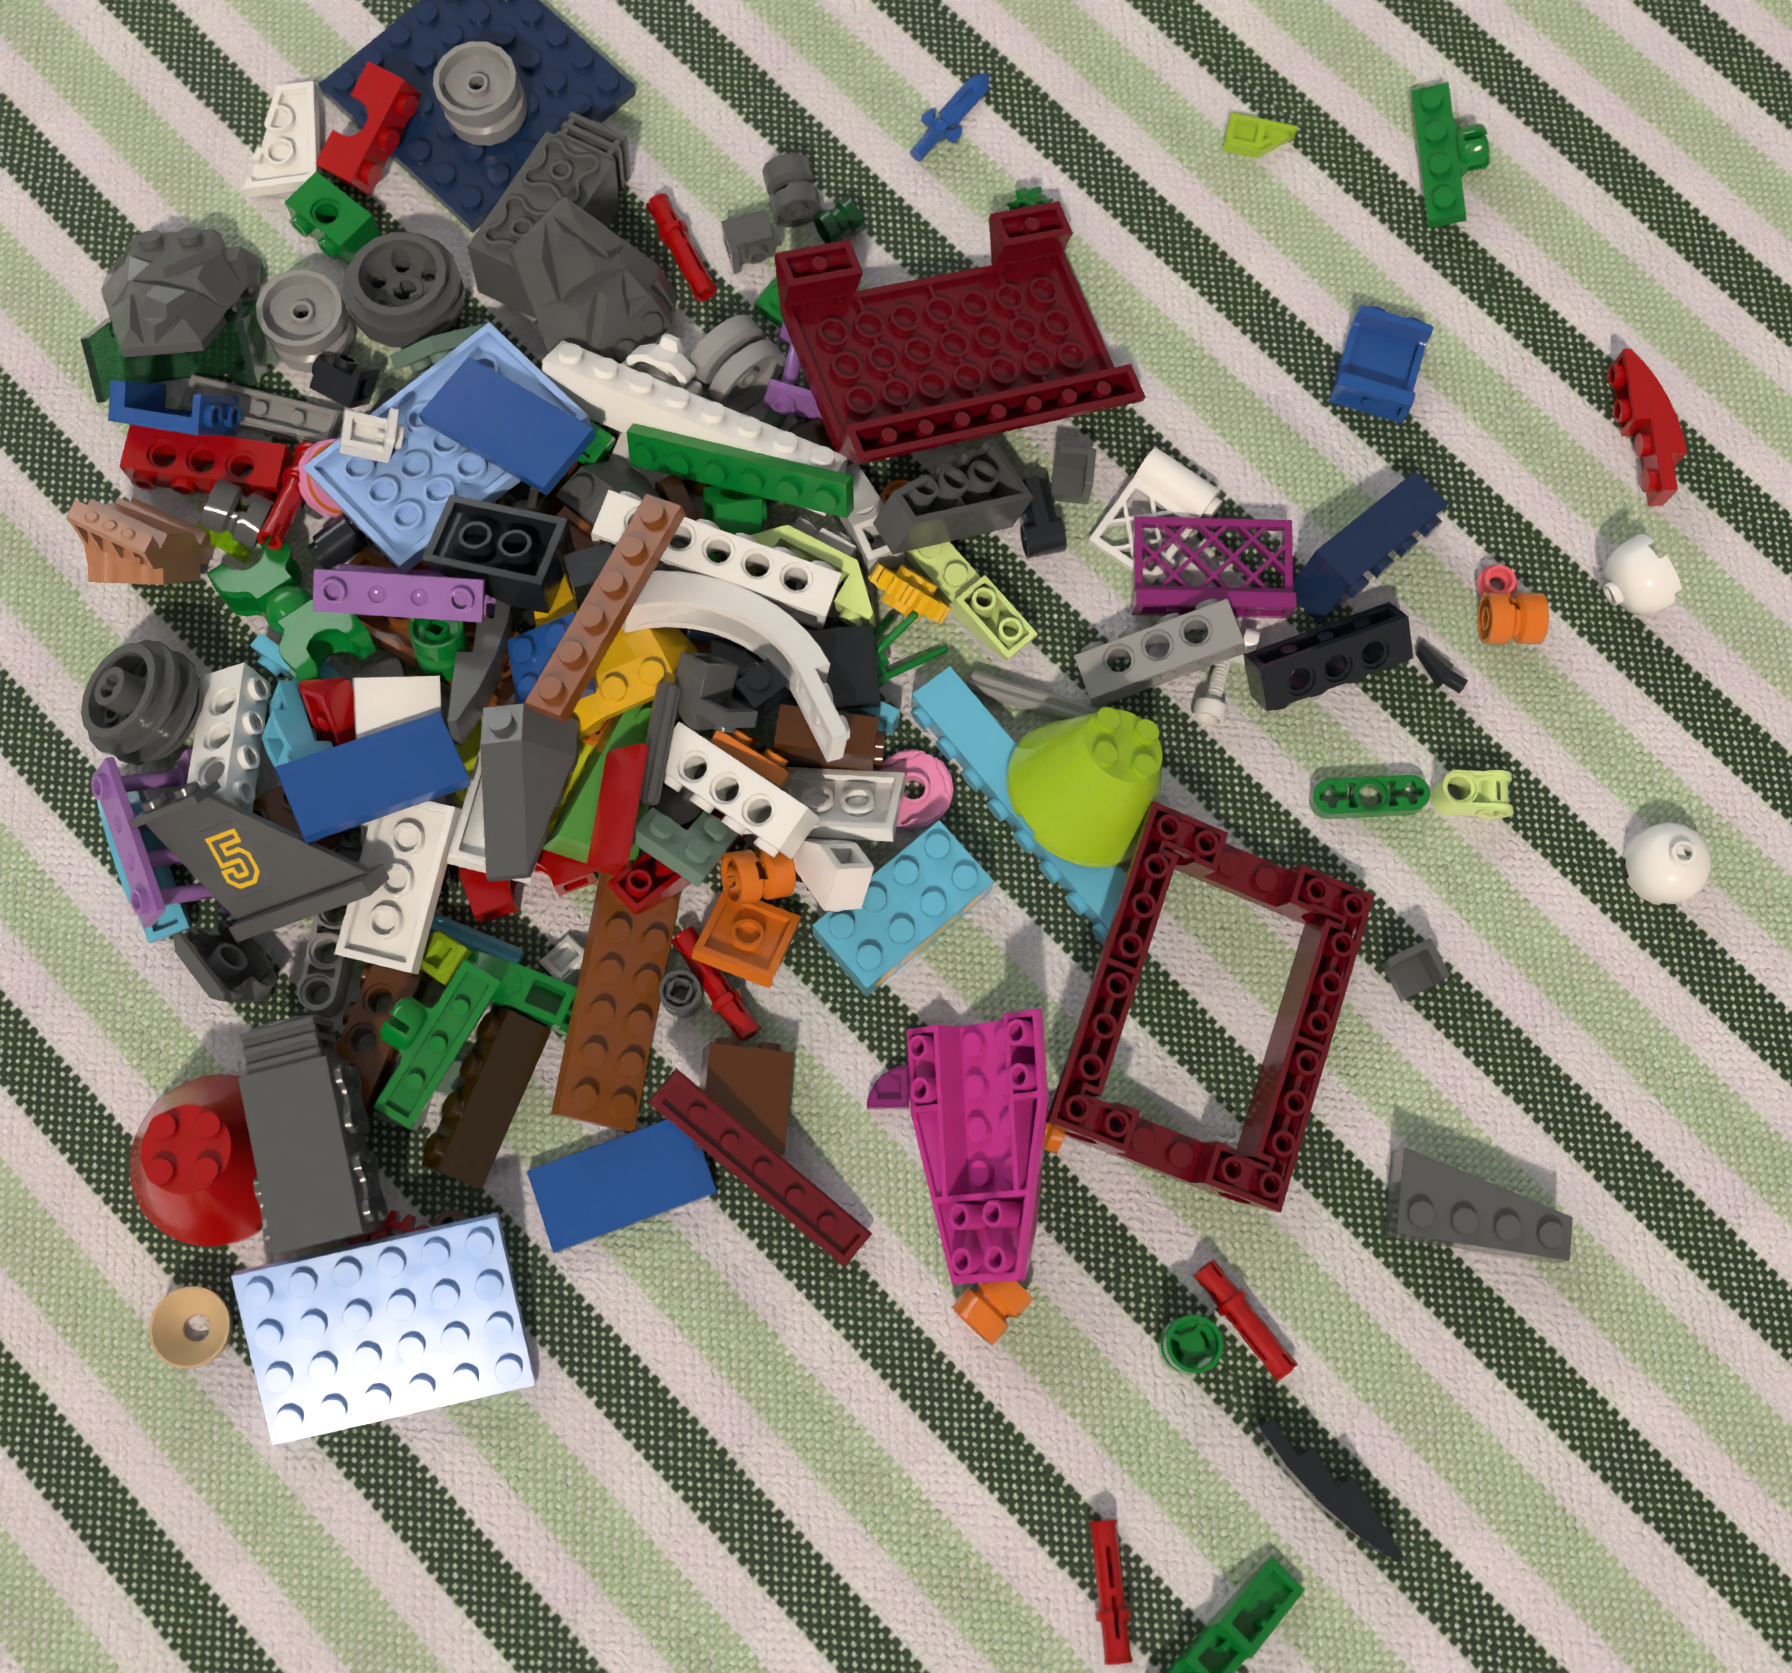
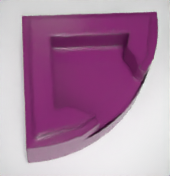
M908 1065L891 1069L875 1082L868 1095L867 1110L909 1109Z

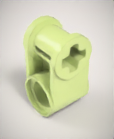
M1453 770L1432 788L1430 792L1431 805L1440 814L1447 816H1477L1485 819L1509 817L1514 813L1513 806L1509 805L1508 783L1512 781V774L1505 770ZM1448 786L1458 790L1460 800L1453 798L1449 794Z

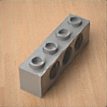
M1228 598L1219 602L1217 599H1209L1195 606V610L1181 616L1179 613L1168 614L1157 620V625L1143 630L1141 627L1131 628L1122 632L1117 640L1106 644L1098 641L1084 646L1081 649V653L1074 655L1091 704L1101 707L1245 654V642ZM1193 630H1203L1208 635L1203 642L1193 644L1186 640L1188 633ZM1155 644H1164L1169 647L1168 653L1161 658L1151 657L1148 654V650ZM1117 658H1127L1131 661L1129 668L1123 672L1112 671L1110 665Z

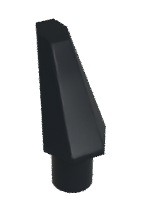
M1421 640L1415 654L1436 687L1440 688L1444 684L1460 694L1468 680L1452 671L1454 664Z

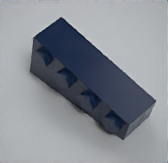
M1416 472L1412 473L1315 551L1293 581V592H1296V602L1320 625L1349 598L1353 599L1369 584L1370 579L1374 576L1379 578L1394 563L1393 559L1396 556L1403 558L1419 542L1417 538L1420 535L1424 538L1429 537L1442 524L1443 521L1439 516L1448 506V503Z

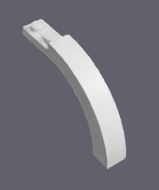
M653 571L622 625L624 633L661 627L695 629L732 640L754 652L763 660L768 658L788 682L789 689L795 697L826 761L830 762L843 758L846 742L850 738V729L846 718L843 715L839 716L833 704L832 691L826 683L830 663L811 635L793 617L762 596L721 579L679 571Z

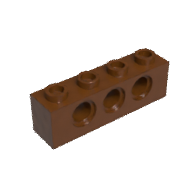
M368 963L360 977L359 984L362 989L356 1002L352 1001L348 1005L344 1013L342 1023L345 1028L339 1042L337 1041L336 1047L340 1058L350 1060L351 1066L355 1065L358 1069L361 1079L362 1100L369 1123H371L376 1112L373 1106L385 1089L399 1055L397 1049L381 1040L379 1035L381 1027L385 1020L388 1021L390 1017H393L390 1011L404 997L410 996L422 1003L432 978L421 969L419 974H413ZM391 994L393 996L391 1008L384 1013H376L375 1004L377 1000L383 995ZM375 1033L376 1043L373 1049L366 1053H360L358 1048L360 1039L366 1034Z

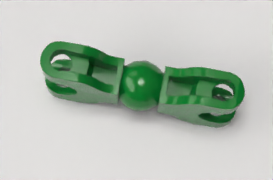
M272 535L267 537L263 545L260 544L263 554L261 560L253 567L246 570H232L222 563L206 573L218 595L234 614L247 617L262 616L275 632L283 636L279 645V654L289 666V672L297 683L302 680L322 679L319 673L321 664L334 654L350 653L359 660H364L377 651L369 631L355 614L313 611V597L308 591L299 587L302 582V570L293 559V553L288 544L283 541L282 547L278 550L266 547Z

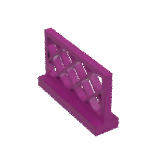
M1134 516L1131 615L1166 616L1172 613H1179L1181 616L1194 611L1195 606L1203 601L1217 599L1219 602L1227 598L1235 618L1288 619L1296 609V592H1293L1292 520ZM1142 528H1158L1168 540L1154 552L1142 540ZM1170 529L1178 530L1175 533H1173ZM1186 529H1197L1207 539L1194 553L1178 538ZM1209 529L1218 531L1213 534ZM1225 530H1236L1247 540L1234 554L1218 539ZM1248 530H1255L1257 532L1252 535ZM1265 531H1282V547L1274 554L1257 540ZM1172 543L1188 558L1175 571L1159 557ZM1211 544L1227 558L1215 572L1198 557ZM1250 545L1267 560L1254 573L1237 558ZM1142 551L1149 557L1143 563ZM1281 554L1282 563L1277 559V557H1279ZM1151 562H1154L1168 576L1160 586L1143 585V570ZM1191 563L1208 577L1199 587L1188 586L1178 576ZM1231 563L1247 578L1240 587H1228L1218 577ZM1271 564L1283 576V588H1268L1258 576ZM1173 581L1177 586L1168 585ZM1211 582H1213L1217 587H1207V586H1208ZM1250 583H1252L1256 588H1246V587H1247Z

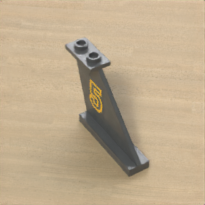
M217 780L200 786L198 781L188 783L173 792L175 797L170 799L167 798L165 793L157 795L142 803L141 806L144 811L129 821L133 828L145 824L237 920L229 927L236 943L369 897L390 879L383 864L368 868L315 842L305 844L302 836L213 795L215 791L221 788Z

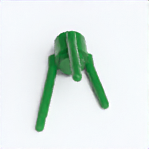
M916 611L911 612L883 640L875 645L879 687L891 678L948 651V647L942 645L886 671L885 667L890 662L883 651L918 618ZM889 614L874 631L875 644L894 621L895 616L893 614Z

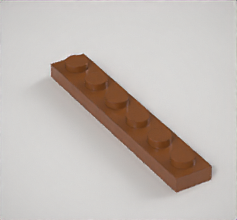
M649 494L645 495L527 697L525 704L530 710L566 724L686 514L681 505Z

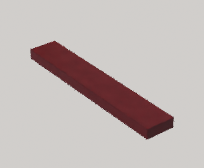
M676 1068L648 1100L652 1107L844 1267L872 1235L864 1225L679 1069Z

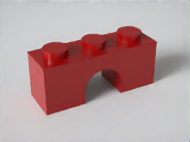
M368 61L351 93L354 99L367 108L368 118L364 128L352 136H345L332 130L315 164L334 178L369 196L374 186L380 181L382 170L391 153L397 148L400 136L409 118L416 112L418 101L422 94L404 79Z
M542 849L534 872L548 875L559 896L598 882L595 872L589 870L586 863ZM467 868L458 870L473 916L481 925L520 911L515 896L516 886L519 881L501 880L489 882L486 878V873Z

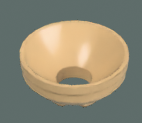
M198 1286L183 1287L166 1295L156 1306L149 1323L150 1343L156 1355L163 1362L181 1369L198 1368L215 1360L227 1347L233 1332V1318L227 1303L217 1293ZM204 1315L210 1322V1332L202 1341H193L187 1334V1325L192 1317Z

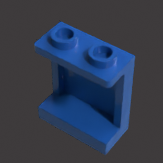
M1360 305L1348 332L1328 402L1402 424L1413 405L1416 394L1413 390L1425 347L1434 327L1414 317L1405 318L1388 313L1380 307Z
M111 380L108 421L192 435H236L237 427L241 422L239 397L235 395L195 393L193 395L192 412L165 408L167 384Z

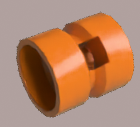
M1485 592L1479 602L1477 625L1479 638L1483 644H1507L1511 638H1513L1516 644H1541L1544 641L1549 623V608L1544 593H1518L1514 599H1512L1510 593Z
M758 847L755 852L751 849L727 852L723 855L721 861L722 885L725 895L732 905L759 902L762 897L766 900L791 896L794 892L796 872L793 859H789L780 852L773 858Z
M1017 1281L977 1283L979 1287L977 1290L966 1289L951 1308L971 1329L993 1346L1009 1328L1006 1318L1008 1316L1017 1318L1033 1301L1030 1294Z

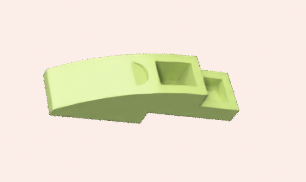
M950 542L905 552V557L920 574L938 585L934 595L952 607L950 609L951 614L980 641L1006 661L1037 637V632L986 575L981 578Z

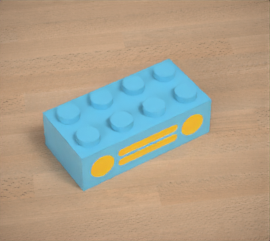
M938 820L872 875L861 909L827 912L812 925L813 936L861 992L868 997L988 896L992 891L994 881L943 823Z

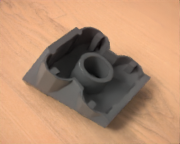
M229 920L219 921L210 932L203 928L193 927L187 929L184 934L173 935L175 953L209 998L219 1001H269L271 989L277 982V975L274 971L275 966L252 937L236 943L229 930V927L234 922Z

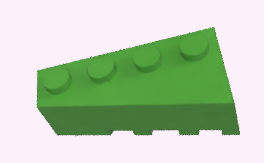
M647 702L610 719L591 754L592 757L586 768L581 772L569 800L561 809L557 822L551 833L547 836L542 849L587 864L606 755L613 749L640 743L645 744L653 704ZM639 803L635 826L647 814L649 805ZM633 843L629 863L626 867L638 858L640 848Z

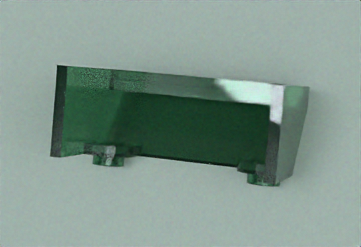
M257 300L242 301L243 306L238 312H233L230 307L224 314L227 325L204 351L123 357L110 318L105 319L80 339L97 403L105 402L110 398L111 380L163 382L190 379L191 374L203 377L228 374L229 378L237 379L240 385H258L268 372L266 336L256 319Z

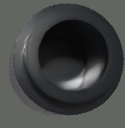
M341 514L312 536L314 541L307 545V548L324 569H331L334 566L337 568L338 564H345L365 549L368 543L365 540L367 536L346 515Z

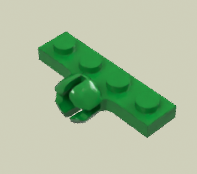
M1449 82L1411 90L1428 229L1467 221L1462 177L1467 172L1485 169L1489 165L1490 150L1489 141L1486 137L1487 129L1480 123L1464 127L1455 124Z
M466 958L434 1007L426 1006L410 996L399 1000L390 1011L393 1017H390L388 1021H384L379 1035L383 1042L397 1049L402 1058L398 1068L373 1108L411 1130L504 980Z

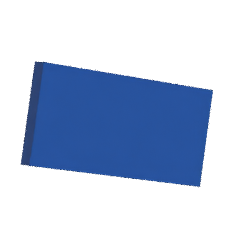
M469 356L418 414L424 424L545 495L551 492L596 437L593 427Z
M440 711L275 767L305 844L471 786L470 778Z
M667 1119L528 1170L527 1174L553 1253H559L717 1194L718 1192L704 1152L693 1150L694 1141Z

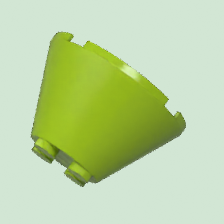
M1104 707L1098 712L1044 724L1029 732L1019 742L1010 757L1006 772V785L1009 800L1016 816L1022 815L1029 827L1035 832L1032 838L1055 856L1080 866L1092 868L1115 867L1132 858L1150 803L1153 801L1160 803L1162 747L1158 739L1160 733L1157 725L1149 719H1141L1128 711Z

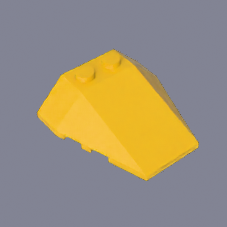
M565 574L549 614L534 611L536 628L572 612H578ZM621 627L594 674L596 693L580 699L570 715V718L576 719L580 723L579 739L600 731L603 721L654 700L656 686L659 682L675 684L680 653H698L695 645L675 627L648 628L624 633Z

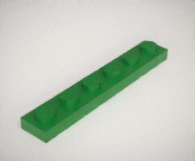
M635 423L626 431L630 465L844 518H848L854 510L853 475Z

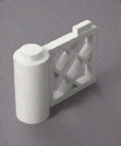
M1155 447L1144 459L1132 481L1093 532L1088 543L1133 573V536L1130 524H1133L1134 516L1129 517L1127 502L1134 492L1149 500L1151 513L1136 516L1213 518L1223 502L1217 498L1220 490ZM1156 506L1164 511L1156 512ZM1122 510L1124 518L1115 519ZM1125 525L1128 544L1113 547L1101 539L1108 528ZM1154 528L1156 539L1144 542L1150 548H1159L1168 538H1161L1160 530ZM1186 529L1178 538L1184 543L1194 529ZM1173 543L1165 554L1163 551L1159 555L1172 570L1178 564L1173 560V557L1179 550ZM1130 551L1131 558H1129L1122 552ZM1157 565L1152 572L1147 569L1143 570V580L1150 585H1154L1157 580L1163 583L1168 578Z

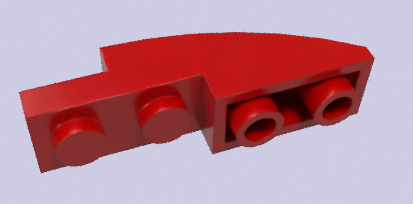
M1631 348L1623 349L1608 369V384L1610 387H1613L1615 395L1614 419L1616 422H1619L1621 436H1636L1634 451L1636 456L1640 457L1642 467L1640 487L1642 492L1646 493L1648 506H1663L1678 490L1674 467L1687 454L1683 432L1668 395L1656 376Z
M716 808L711 812L712 815L721 820L725 816ZM693 823L685 829L688 831V829L693 825ZM738 834L727 852L749 834H743L742 836ZM645 853L617 876L610 879L607 886L637 915L669 899L691 883L648 853Z

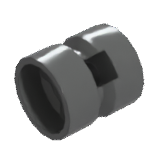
M787 153L772 158L765 164L762 174L767 193L770 195V206L774 221L783 227H798L812 222L813 216L821 211V203L817 188L813 185L814 177L809 159L799 153Z
M219 478L206 502L199 525L218 534L229 531L231 532L232 540L254 549L258 544L257 534L267 519L274 502L255 493L245 496L243 495L242 487Z

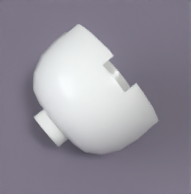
M1637 534L1614 549L1607 559L1604 570L1606 584L1603 586V592L1607 600L1613 606L1619 604L1624 610L1635 615L1656 614L1680 602V599L1675 594L1682 590L1678 574L1667 555L1659 559L1649 547L1655 541L1645 534Z
M1665 822L1647 827L1629 841L1623 853V860L1626 859V870L1629 875L1626 878L1628 885L1639 897L1652 904H1675L1687 901L1705 886L1712 871V856L1707 843L1696 831L1679 823Z

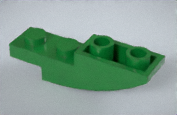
M467 948L472 951L468 958L470 961L504 980L489 1003V1007L511 1010L567 1037L576 987L520 964ZM439 982V985H442L447 988V986Z

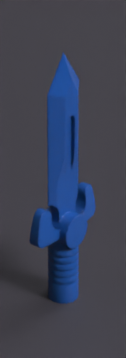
M989 72L970 77L939 112L940 118L934 119L936 117L935 109H930L921 116V122L929 130L910 151L911 156L916 161H922L929 151L944 139L953 144L958 142L962 134V127L957 125L989 90ZM956 126L955 129L948 130L950 127Z

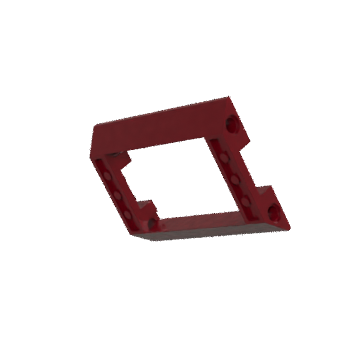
M1153 801L1150 803L1046 1122L1070 1139L1218 1197L1281 1213L1374 895L1301 864L1285 869L1225 843L1228 832ZM1174 870L1304 924L1237 1149L1220 1142H1201L1140 1118L1139 1110L1119 1102L1107 1103L1094 1098L1095 1096H1102Z

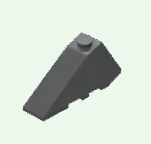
M619 459L581 466L555 495L562 508L566 506L592 528L595 525L608 490L617 493L621 491L630 492L642 500L646 494L662 499L647 477ZM682 538L672 539L669 543L677 549H682L689 545Z
M525 703L483 708L480 751L486 878L489 882L531 878L549 834L546 829L555 806L559 807L564 797L562 789L569 772H574L578 762L580 723L578 720L569 717L565 724L530 710Z

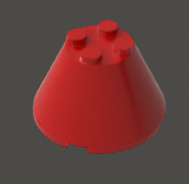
M227 1074L208 1075L177 1086L165 1094L149 1110L134 1137L130 1153L129 1174L135 1199L144 1215L155 1227L178 1241L197 1246H226L246 1240L262 1231L261 1209L253 1187L254 1177L258 1175L238 1077L242 1076Z

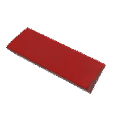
M345 678L302 680L299 682V690L314 731H316L318 741H331L333 747L355 740L354 697L350 681Z
M640 743L613 749L606 755L587 859V868L589 870L617 876L629 863L648 754L646 744Z

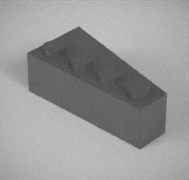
M994 437L986 440L980 448L976 450L972 448L963 453L960 459L952 463L948 461L942 464L936 472L929 476L924 474L893 491L873 524L894 555L1011 528L1034 497Z
M1406 1147L1391 1152L1384 1237L1552 1264L1570 1261L1573 1217Z

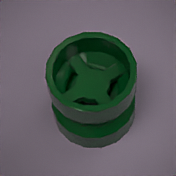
M847 196L837 201L833 209L829 211L823 209L813 216L815 228L825 244L843 241L848 235L856 236L865 230V223L858 207Z

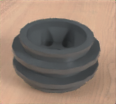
M392 232L374 238L355 254L345 270L343 293L356 325L369 339L388 347L406 348L428 337L446 333L453 327L463 311L465 288L453 255L439 241L420 233ZM426 275L433 278V280L424 281L423 278Z
M143 640L116 648L98 665L91 675L83 694L81 716L83 726L88 731L89 740L100 752L114 755L119 761L128 764L142 765L168 757L183 745L196 725L202 709L203 689L201 681L197 676L195 665L179 651H172L162 642Z

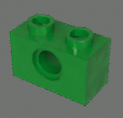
M317 171L285 201V205L292 217L289 222L293 228L305 238L309 235L318 241L317 244L320 249L333 260L338 257L349 265L355 254L374 238L381 236L373 215Z

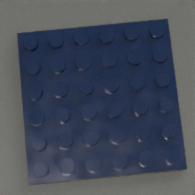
M421 0L318 84L322 94L361 130L367 122V108L354 99L351 93L368 61L404 79L422 94L418 101L416 112L409 118L400 136L399 144L390 157L472 233L482 226L546 131L554 135L557 131L561 132V125L564 121L568 122L570 112L579 114L589 120L603 123L636 95L635 85L540 0ZM470 41L489 42L502 48L512 58L528 102L526 119L519 131L506 141L491 146L474 145L459 138L450 128L433 87L434 70L442 56L455 46Z

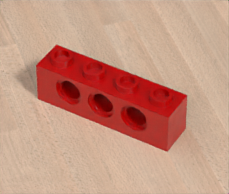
M130 424L119 467L133 485L146 490L164 487L171 488L173 491L183 495H194L195 492L211 494L218 479L222 478L242 487L243 495L245 496L255 493L275 503L283 487L281 477L283 471L292 465L295 458L286 444L220 435H192ZM175 458L172 464L163 466L166 461ZM214 463L210 470L202 472L205 466ZM253 469L248 476L240 477L245 470Z

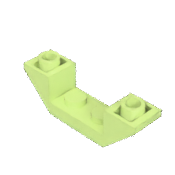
M788 524L750 535L761 545L770 548L783 547L789 549L800 559L809 562L822 561L831 565L835 571L842 573L839 585L842 581L845 583L834 600L837 614L840 615L839 619L848 626L873 624L874 629L876 625L857 559ZM757 565L746 569L752 576H755L757 572L766 574L765 569Z

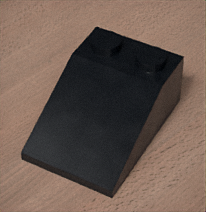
M449 495L421 561L424 566L448 577L484 579L485 594L509 606L549 614L565 574L562 555L573 553L574 544L567 518Z

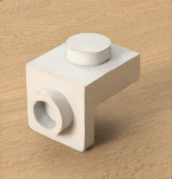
M390 408L387 419L345 410L339 453L389 463L393 448L400 450L403 440L404 425L397 424L399 409Z

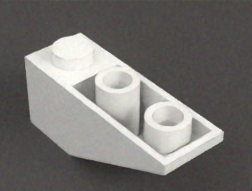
M853 463L846 466L845 474L853 475L854 510L848 518H839L848 537L856 546V554L867 577H869L877 562L892 569L903 565L905 552L893 555L873 524L884 506L883 501L859 465Z
M807 837L792 859L795 871L822 909L833 912L861 909L875 868L857 843L834 838Z

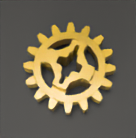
M877 562L867 578L876 587L885 591L880 599L885 604L901 612L906 617L911 612L916 611L918 613L916 622L922 614L928 619L942 624L952 608L941 598L934 595L938 585L905 565H901L898 571H895Z

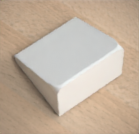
M569 933L539 963L555 979L577 988L585 948Z

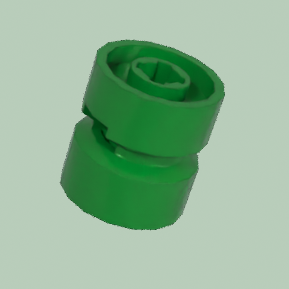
M411 618L408 625L409 636L415 650L419 669L424 676H440V682L452 681L456 652H471L463 621Z
M1199 1315L1178 1317L1166 1323L1159 1333L1157 1343L1159 1355L1165 1365L1173 1371L1183 1374L1203 1373L1215 1367L1222 1356L1224 1346L1222 1334L1216 1324L1208 1318Z

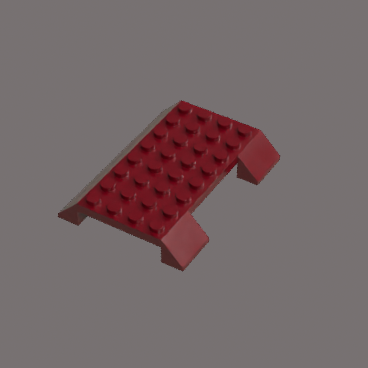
M1059 201L991 213L989 217L991 265L859 291L856 290L863 271L850 240L775 254L780 314L835 451L859 465L1144 401L1146 397L1132 365L1114 367L1066 258L1064 250L1073 231Z

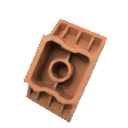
M119 497L115 503L102 504L91 498L87 505L74 500L66 516L84 544L88 563V582L166 585L200 581V564H208L215 549L206 531L133 497L130 503Z

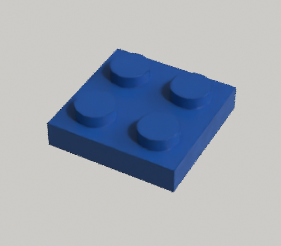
M575 612L507 640L517 704L525 703L575 617ZM594 675L580 699L596 693Z

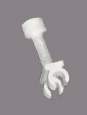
M1246 628L1245 633L1242 635L1245 642V654L1256 650L1260 638V631ZM1203 630L1199 643L1203 642L1208 636ZM1243 654L1214 665L1206 697L1198 698L1195 703L1192 717L1196 721L1209 726L1223 725L1227 706L1221 702L1231 662L1245 665Z

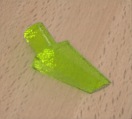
M198 521L196 527L208 533L211 538L210 544L217 546L239 561L248 563L249 549L246 545L232 540L231 532L226 531L223 534H218L200 526V521Z

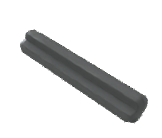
M659 682L656 686L645 741L648 754L639 803L645 805H657L661 797L681 693L680 687L669 682Z

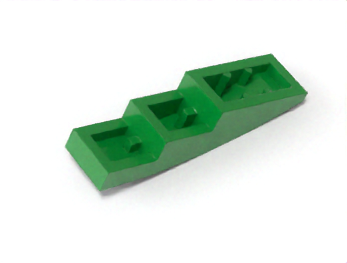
M1273 1557L1268 1558L1208 1622L1165 1673H1235L1245 1659L1252 1658L1305 1589Z

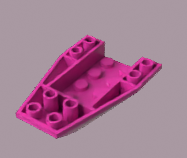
M1036 1008L1003 1014V1020L961 1027L932 1025L908 1029L907 1049L911 1117L951 1284L1025 1281L1033 1250L1039 1213L1048 1107L1043 1009Z

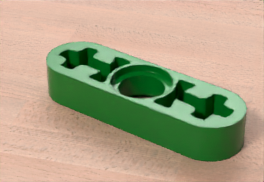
M1416 775L1325 779L1319 782L1311 792L1309 804L1312 811L1323 819L1414 815L1428 803L1430 788L1425 780ZM1364 787L1375 789L1380 796L1379 805L1375 807L1364 805L1359 799L1360 789ZM1407 787H1410L1411 793L1418 794L1419 796L1412 804L1409 803L1408 797H1395L1390 802L1391 806L1388 805L1390 795L1401 794ZM1348 788L1351 789L1349 799L1338 800L1332 808L1329 807L1327 801L1320 800L1326 790L1330 791L1332 797H1344L1349 792Z

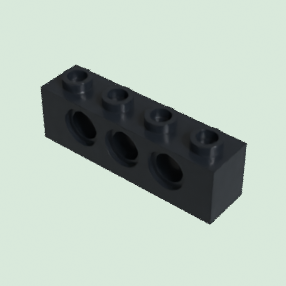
M1387 602L1243 655L1250 695L1268 712L1284 709L1290 703L1306 697L1320 696L1326 690L1339 685L1358 682L1364 676L1380 670L1393 669L1400 663L1413 659L1408 616L1392 603Z

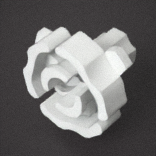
M667 333L663 335L659 345L653 343L638 346L621 363L633 369L635 363L641 362L637 371L647 373L673 386L684 388L688 392L700 397L702 395V385L697 381H692V378L696 375V368L688 361L691 354L688 348L681 347L680 338Z

